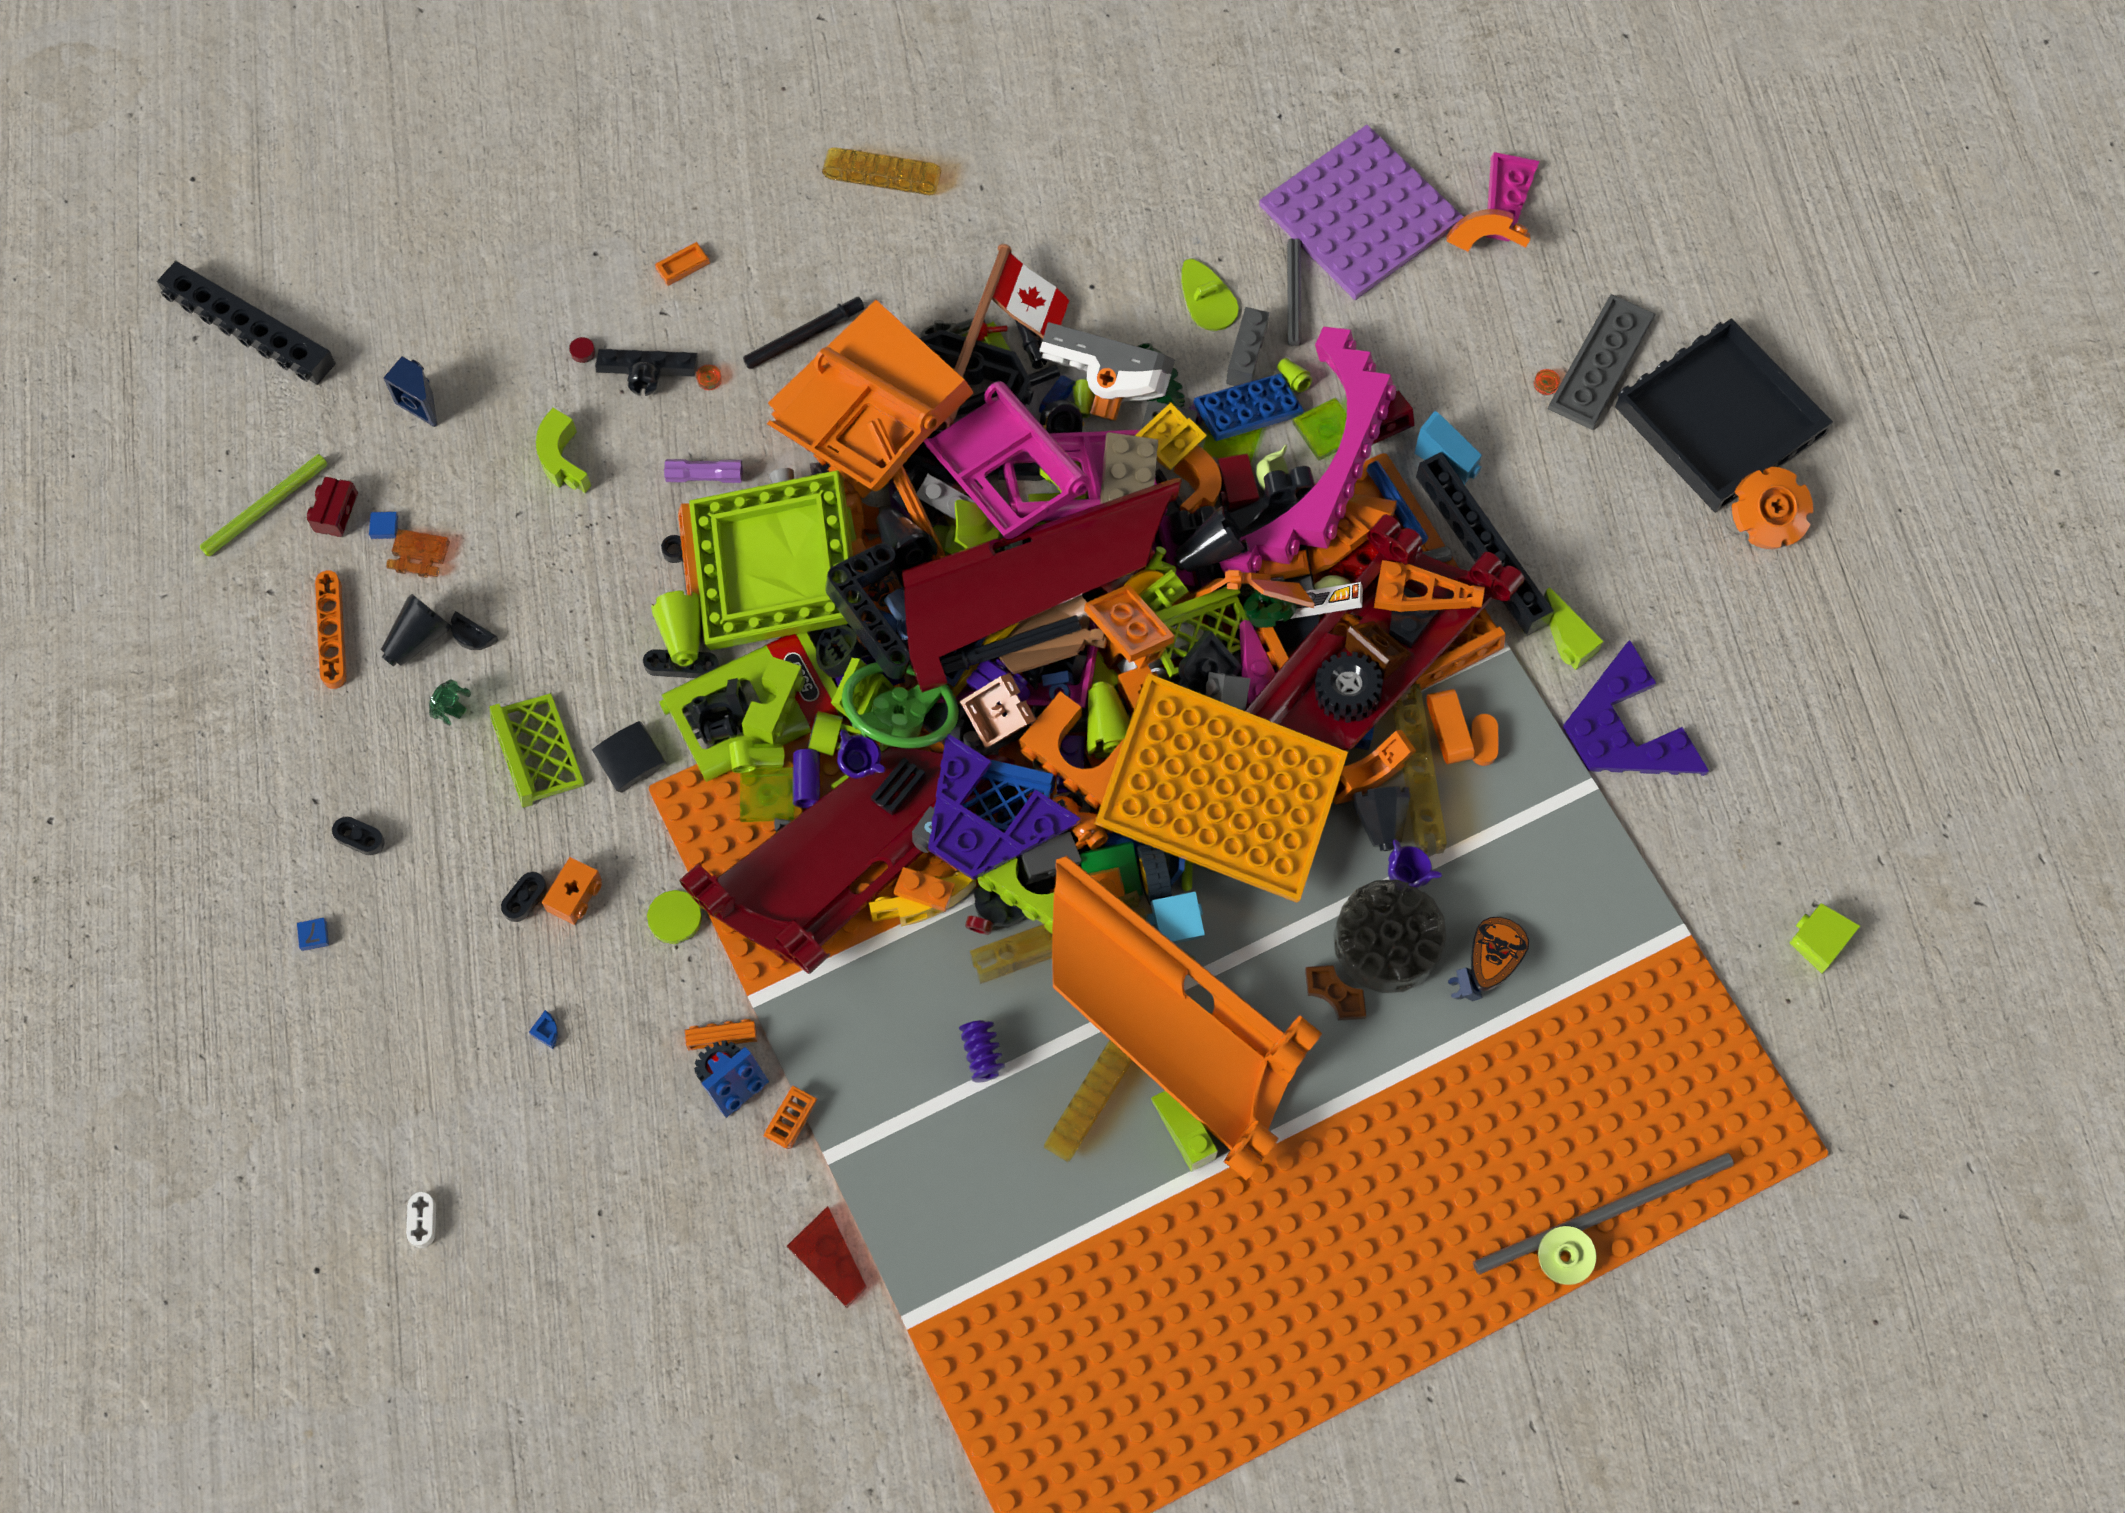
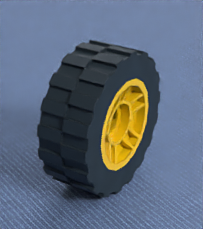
M1149 845L1138 846V865L1148 904L1151 905L1152 900L1171 897L1170 877L1164 852Z

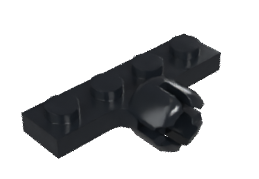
M599 349L595 368L596 373L628 374V388L638 396H641L642 389L644 388L646 389L645 396H648L657 389L658 380L661 376L695 377L698 353Z

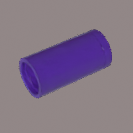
M800 749L793 753V805L799 808H809L820 800V753L813 749Z

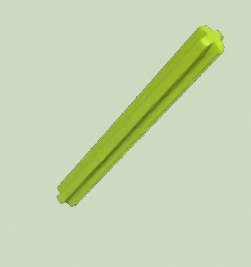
M320 454L315 455L201 543L199 547L202 552L208 557L213 555L327 466L326 460Z

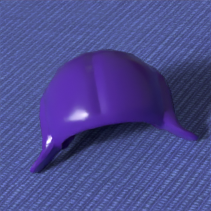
M841 730L840 736L842 741L838 751L837 762L844 774L851 778L859 779L885 771V767L880 764L881 750L872 738L864 737L862 734L851 736L846 730Z
M1397 839L1393 840L1394 850L1388 858V877L1397 888L1409 891L1425 886L1433 878L1442 877V873L1432 870L1431 861L1425 852L1413 846L1401 847Z

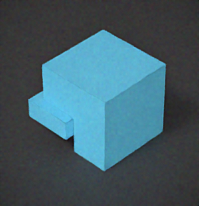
M1196 892L1151 901L1153 913L1145 916L1146 921L1173 943L1196 940L1205 935L1201 919L1203 915L1202 906L1198 904Z

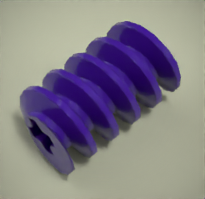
M972 1021L959 1027V1030L963 1032L961 1034L962 1041L966 1042L964 1050L968 1052L966 1056L967 1061L971 1063L969 1069L970 1072L974 1073L972 1076L973 1082L981 1083L993 1080L999 1076L998 1071L1005 1068L1004 1063H996L998 1059L1002 1058V1053H993V1050L1000 1047L998 1042H990L991 1039L997 1036L996 1032L987 1031L994 1026V1022Z

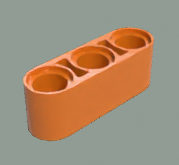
M1449 689L1427 694L1428 710L1445 763L1448 765L1474 759L1473 744L1456 691Z

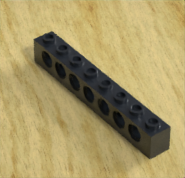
M176 260L157 280L162 290L160 293L166 300L179 303L190 314L193 312L198 314L208 325L213 323L225 335L235 336L244 346L248 348L252 346L261 356L266 359H274L285 370L291 369L305 382L309 380L318 385L336 364L330 350Z
M1439 452L1420 462L1416 479L1475 563L1484 552H1490L1501 560L1503 567H1515L1523 574L1524 582L1508 601H1503V603L1524 633L1528 636L1549 625L1554 610L1444 455Z

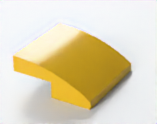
M1170 402L1135 436L1158 439L1156 460L1168 470H1171L1207 435Z

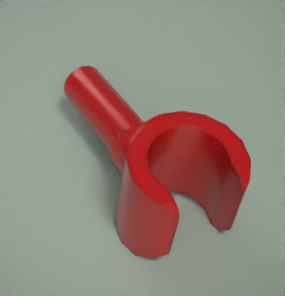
M983 322L977 341H985L984 337H988V334L1006 332L1008 327L1007 325L992 327Z

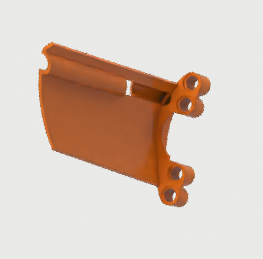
M1068 856L1056 859L1052 926L1053 988L1228 1147L1230 1152L1226 1156L1224 1163L1247 1180L1279 1138L1269 1131L1277 1107L1297 1067L1306 1056V1053L1318 1041L1322 1032L1301 1015L1283 1032ZM1187 975L1213 995L1214 1010L1212 1013L1207 1012L1185 993L1184 979Z

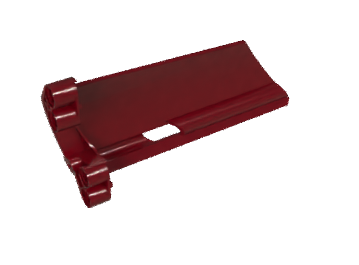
M1173 478L1033 527L1012 539H993L939 559L902 570L905 587V613L910 664L921 692L924 693L948 684L939 657L1146 567L1162 518L1169 503L1176 500L1182 478ZM1029 537L1032 539L1031 542L997 554L994 552L995 549Z
M1384 514L1367 533L1368 540L1379 553L1353 582H1361L1362 607L1327 613L1244 711L1341 750H1350L1492 599L1508 601L1524 582L1523 574L1515 567H1503L1501 560L1490 552H1484L1469 571L1438 561L1423 553L1420 547L1422 538L1416 531L1410 528L1401 529V525L1394 517ZM1382 560L1403 563L1405 565L1410 564L1470 586L1485 587L1482 608L1471 606V608L1439 610L1438 614L1411 649L1399 642L1412 655L1383 681L1381 702H1379V707L1376 711L1372 709L1371 716L1367 718L1363 714L1361 721L1357 722L1354 717L1351 718V723H1346L1345 718L1341 717L1340 721L1334 720V714H1331L1329 717L1324 714L1325 707L1323 709L1319 708L1318 700L1315 698V680L1318 668L1322 669V662L1325 660L1330 663V656L1336 654L1337 658L1341 657V652H1347V656H1352L1345 648L1347 636L1330 633L1344 615L1354 614L1362 616L1363 618L1358 624L1374 621L1389 634L1391 610L1374 608ZM1408 580L1405 583V587L1422 597L1428 592L1427 586L1418 581ZM1436 586L1433 590V597L1435 599H1452L1454 592L1453 590Z
M889 746L881 752L880 764L885 767L884 772H877L874 775H868L859 779L848 777L719 877L711 876L699 862L679 882L693 900L712 917L717 918L741 935L773 952L785 962L795 963L806 973L811 974L830 956V953L827 954L821 946L898 877L903 867H909L924 853L914 845L912 831L930 806L932 808L935 807L943 754L915 748ZM984 756L990 760L1015 765L1013 759L1004 756ZM905 757L909 763L915 764L919 770L922 769L926 776L892 816L871 801V796ZM905 768L902 771V773L897 777V779L892 783V785L887 789V791L881 796V800L894 786V784L899 780V778L905 773L907 768ZM912 773L887 803L889 806L915 777V774ZM982 779L975 788L980 795L993 788L989 780ZM973 791L964 804L976 797ZM976 804L970 806L967 809L970 811ZM876 861L887 863L888 869L860 894L851 892L850 885Z

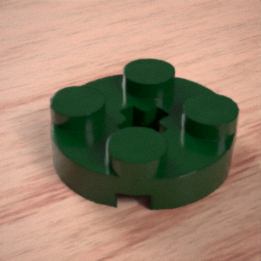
M1254 589L1255 593L1246 600L1243 606L1246 617L1251 624L1260 628L1276 626L1275 621L1282 618L1285 622L1297 610V604L1265 596L1256 589Z

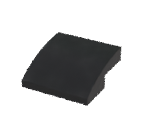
M641 721L623 728L592 749L614 788L621 793L641 777L647 779L667 763Z

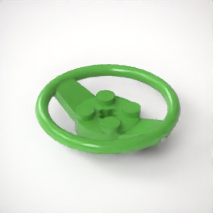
M893 661L896 664H901L899 661ZM877 662L858 669L848 678L844 685L842 704L846 715L852 722V726L860 730L864 737H870L889 746L921 748L935 744L952 732L958 720V703L954 693L947 684L924 693L921 692L919 684L909 691L902 687H896L893 691L882 693L873 701L871 712L859 715L853 703L854 689L867 676L883 672ZM909 663L907 674L915 676ZM943 696L948 707V716L945 723L937 731L918 737L925 715Z

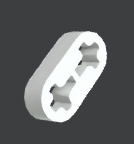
M418 1192L412 1195L408 1201L406 1235L413 1246L426 1248L432 1244L435 1238L436 1202L426 1192ZM424 1199L429 1206L423 1208V1217H420V1211L415 1206L420 1205L421 1200ZM420 1223H422V1228L428 1232L427 1235L422 1236V1241H419L414 1236L415 1233L420 1231Z

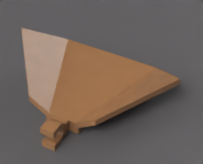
M1080 595L1019 622L1007 637L1074 615L1078 616L1081 624L1079 631L1000 656L999 658L1014 675L1078 655L1080 651H1084L1085 645L1105 648L1107 637L1101 629H1092L1090 631V617L1084 611L1087 601Z

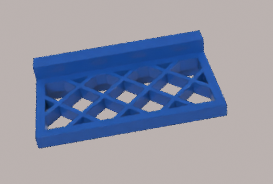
M990 760L992 765L982 779L989 780L993 788L980 795L976 788H974L973 792L976 797L962 806L967 809L980 802L985 813L979 817L1000 831L1005 832L1016 817L1009 808V805L1021 798L1026 803L1028 800L1025 796L1035 791V789L1050 798L1055 786L1053 774ZM1007 785L1015 786L1019 794L1005 801L999 790ZM996 792L1002 803L988 810L983 799ZM1006 808L1011 819L1003 824L997 823L992 815Z

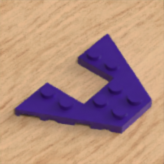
M1630 640L1567 719L1563 729L1588 771L1601 772L1608 770L1623 773V771H1640L1643 774L1668 772L1671 775H1678L1679 773L1707 775L1709 770L1683 727L1636 747L1614 710L1613 705L1654 688L1656 684Z
M948 734L945 737L943 758L940 766L941 771L936 792V804L931 824L932 830L929 837L928 850L975 880L1081 823V818L1036 789L1005 833L963 807L962 805L992 763L980 753Z

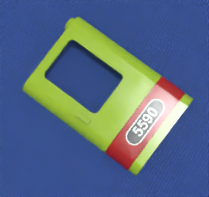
M807 632L783 636L661 694L663 700H660L659 704L665 716L670 714L674 719L706 782L732 770L729 750L730 743L738 740H749L753 744L769 743L745 736L742 732L737 734L736 738H729L708 749H703L684 716L683 709L698 696L713 695L727 688L728 680L738 678L739 682L748 680L761 704L772 702L776 696L764 691L762 677L771 656L800 665L802 675L805 677L802 691L797 692L794 697L795 706L793 712L787 714L784 720L786 722L785 730L781 737L777 736L774 744L781 743L783 746L810 733L818 711L840 717L845 716L831 704L837 687L832 678L819 668L816 661V648Z

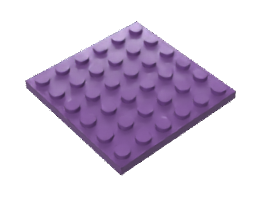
M1365 125L1259 201V206L1291 238H1298L1301 241V248L1354 300L1449 233L1452 227L1463 218L1447 200L1368 125Z

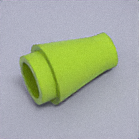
M1284 358L1278 363L1277 369L1282 373L1293 391L1301 393L1309 388L1312 383L1309 371L1291 362L1288 358Z
M1079 379L1075 381V385L1072 387L1074 403L1080 409L1082 417L1089 418L1095 394L1089 388L1087 379Z

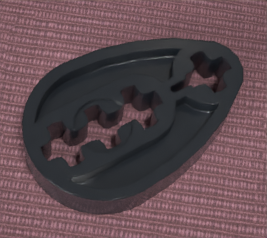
M844 625L829 627L819 637L816 647V661L819 668L829 677H839L845 674L852 658H861L865 646L852 628ZM840 650L844 653L843 658L839 654Z

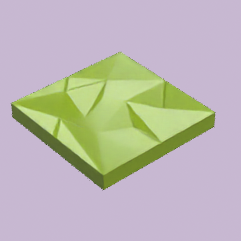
M839 470L689 500L704 641L710 651L848 624L825 591L829 569L853 557L844 480Z

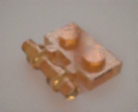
M398 529L391 552L394 556L400 558L397 560L388 559L386 567L387 569L396 570V573L400 574L410 572L424 578H428V576L438 577L440 569L432 565L433 563H444L450 541L448 537ZM411 559H414V560H420V561H422V562H420V564H418V563H412V562H410V560H411Z

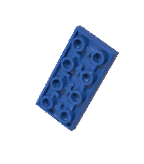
M1282 373L1195 397L1193 402L1215 441L1301 417L1304 413V409Z

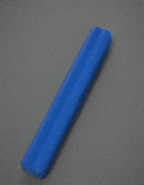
M1378 461L1370 463L1367 466V472L1384 498L1397 502L1394 513L1404 529L1410 528L1416 531L1422 538L1421 545L1425 544L1428 540L1427 534Z

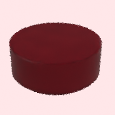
M579 337L570 343L569 351L571 357L576 362L585 363L594 357L595 348L590 339Z
M968 916L965 923L968 930L983 935L991 934L994 925L991 921L976 916Z

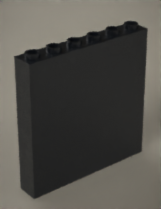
M1732 318L1725 323L1719 322L1706 336L1700 335L1687 349L1685 347L1681 348L1671 360L1662 361L1652 373L1643 374L1633 386L1630 387L1628 385L1618 393L1619 398L1615 405V408L1714 513L1738 497L1735 494V490L1747 475L1757 470L1763 473L1769 467L1783 466L1827 435L1833 424V421Z

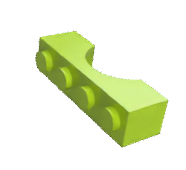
M1017 858L978 878V883L982 888L989 892L993 890L1000 895V898L1010 906L1016 905L1022 909L1026 917L1033 921L1037 919L1052 933L1054 892L1050 894H1035L1026 890L1017 879L1019 873Z

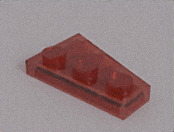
M827 1206L787 1245V1248L847 1308L867 1287Z

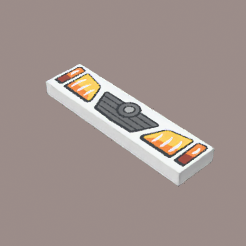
M1361 582L1306 591L1315 603L1314 608L1297 604V610L1290 619L1361 608L1363 598Z

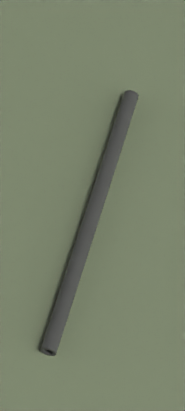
M1725 1153L1473 1261V1266L1478 1275L1538 1250L1543 1237L1557 1227L1570 1226L1583 1231L1734 1166L1733 1159L1729 1153Z

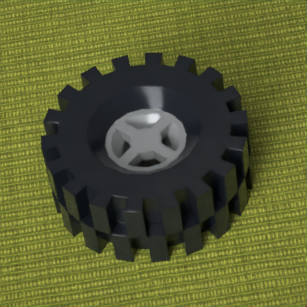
M1341 652L1340 658H1337L1336 654L1330 656V663L1327 660L1322 662V669L1318 668L1315 680V698L1318 700L1320 709L1325 707V715L1329 717L1331 714H1334V720L1340 721V718L1343 717L1346 723H1351V718L1355 717L1358 722L1362 720L1363 714L1368 718L1372 715V709L1377 710L1382 698L1383 678L1381 679V670H1377V664L1374 661L1368 663V656L1363 655L1362 658H1358L1357 652H1352V656H1347V652Z

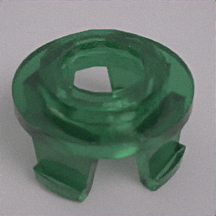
M453 679L440 684L429 701L430 717L441 719L444 724L451 726L450 719L444 714L460 719L465 713L466 708L458 702L460 697L456 694L459 693L470 697V690L466 687L464 689L461 688Z

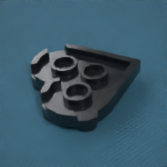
M1019 867L1017 879L1026 890L1035 894H1048L1050 889L1055 888L1056 881L1053 878L1026 885ZM979 885L975 891V910L978 916L991 921L995 926L1009 928L1026 918L1022 909L1016 905L1010 906L1000 898V895L993 890L989 892Z

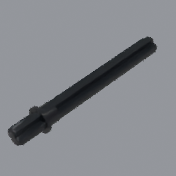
M855 297L842 305L838 303L836 308L743 357L744 364L748 369H752L843 320L847 322L849 317L864 310L862 299Z
M1074 615L967 651L961 649V653L943 658L940 662L944 674L963 668L969 670V666L1079 631L1081 624L1078 616Z

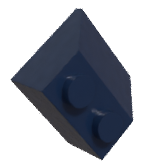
M401 356L383 377L394 403L435 427L437 425L434 396L429 385L430 381L424 374V367L416 360L412 359L410 361Z

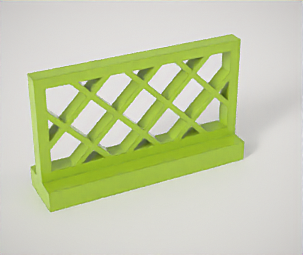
M1227 587L1174 605L1168 609L1155 612L1175 635L1174 643L1168 645L1161 656L1169 677L1179 674L1178 667L1175 668L1170 659L1171 654L1174 653L1184 658L1199 640L1196 639L1199 629L1211 631L1216 637L1227 641L1226 648L1231 654L1241 650L1240 640L1234 637L1237 629H1240V622L1242 623L1244 620L1249 621V619L1246 617L1245 611L1237 597L1240 594L1239 589H1227ZM1233 606L1237 614L1235 620L1223 615L1225 607ZM1207 614L1216 618L1214 628L1201 623L1204 615ZM1221 621L1233 626L1230 636L1218 631ZM1186 622L1195 627L1192 636L1179 631L1182 623ZM1177 637L1190 642L1187 652L1174 647Z
M551 693L503 707L500 706V703L489 706L490 719L522 808L532 806L535 800L584 786L583 778ZM548 703L550 711L546 717L533 712L537 705ZM519 711L526 714L521 724L511 721L508 714ZM530 717L543 722L537 732L525 727ZM547 724L558 729L555 739L542 734ZM521 732L534 737L529 747L518 743L517 738ZM538 739L551 744L546 754L533 749ZM555 747L566 751L567 755L563 762L550 757ZM529 754L542 759L537 769L526 765L525 761ZM546 762L559 767L554 777L541 772ZM563 769L574 773L576 780L566 783L558 778ZM537 777L550 782L547 789L536 792L533 784Z

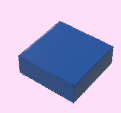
M371 512L370 538H397V512Z

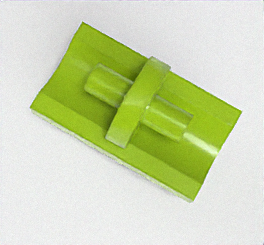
M1171 569L1142 591L1139 596L1155 613L1172 607V603L1187 593L1188 589Z

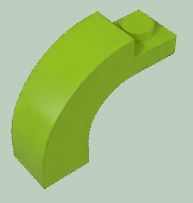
M553 407L543 418L537 430L536 450L546 476L558 488L565 482L570 488L574 490L578 488L586 493L591 487L588 474L562 457L565 446L577 433L573 419Z

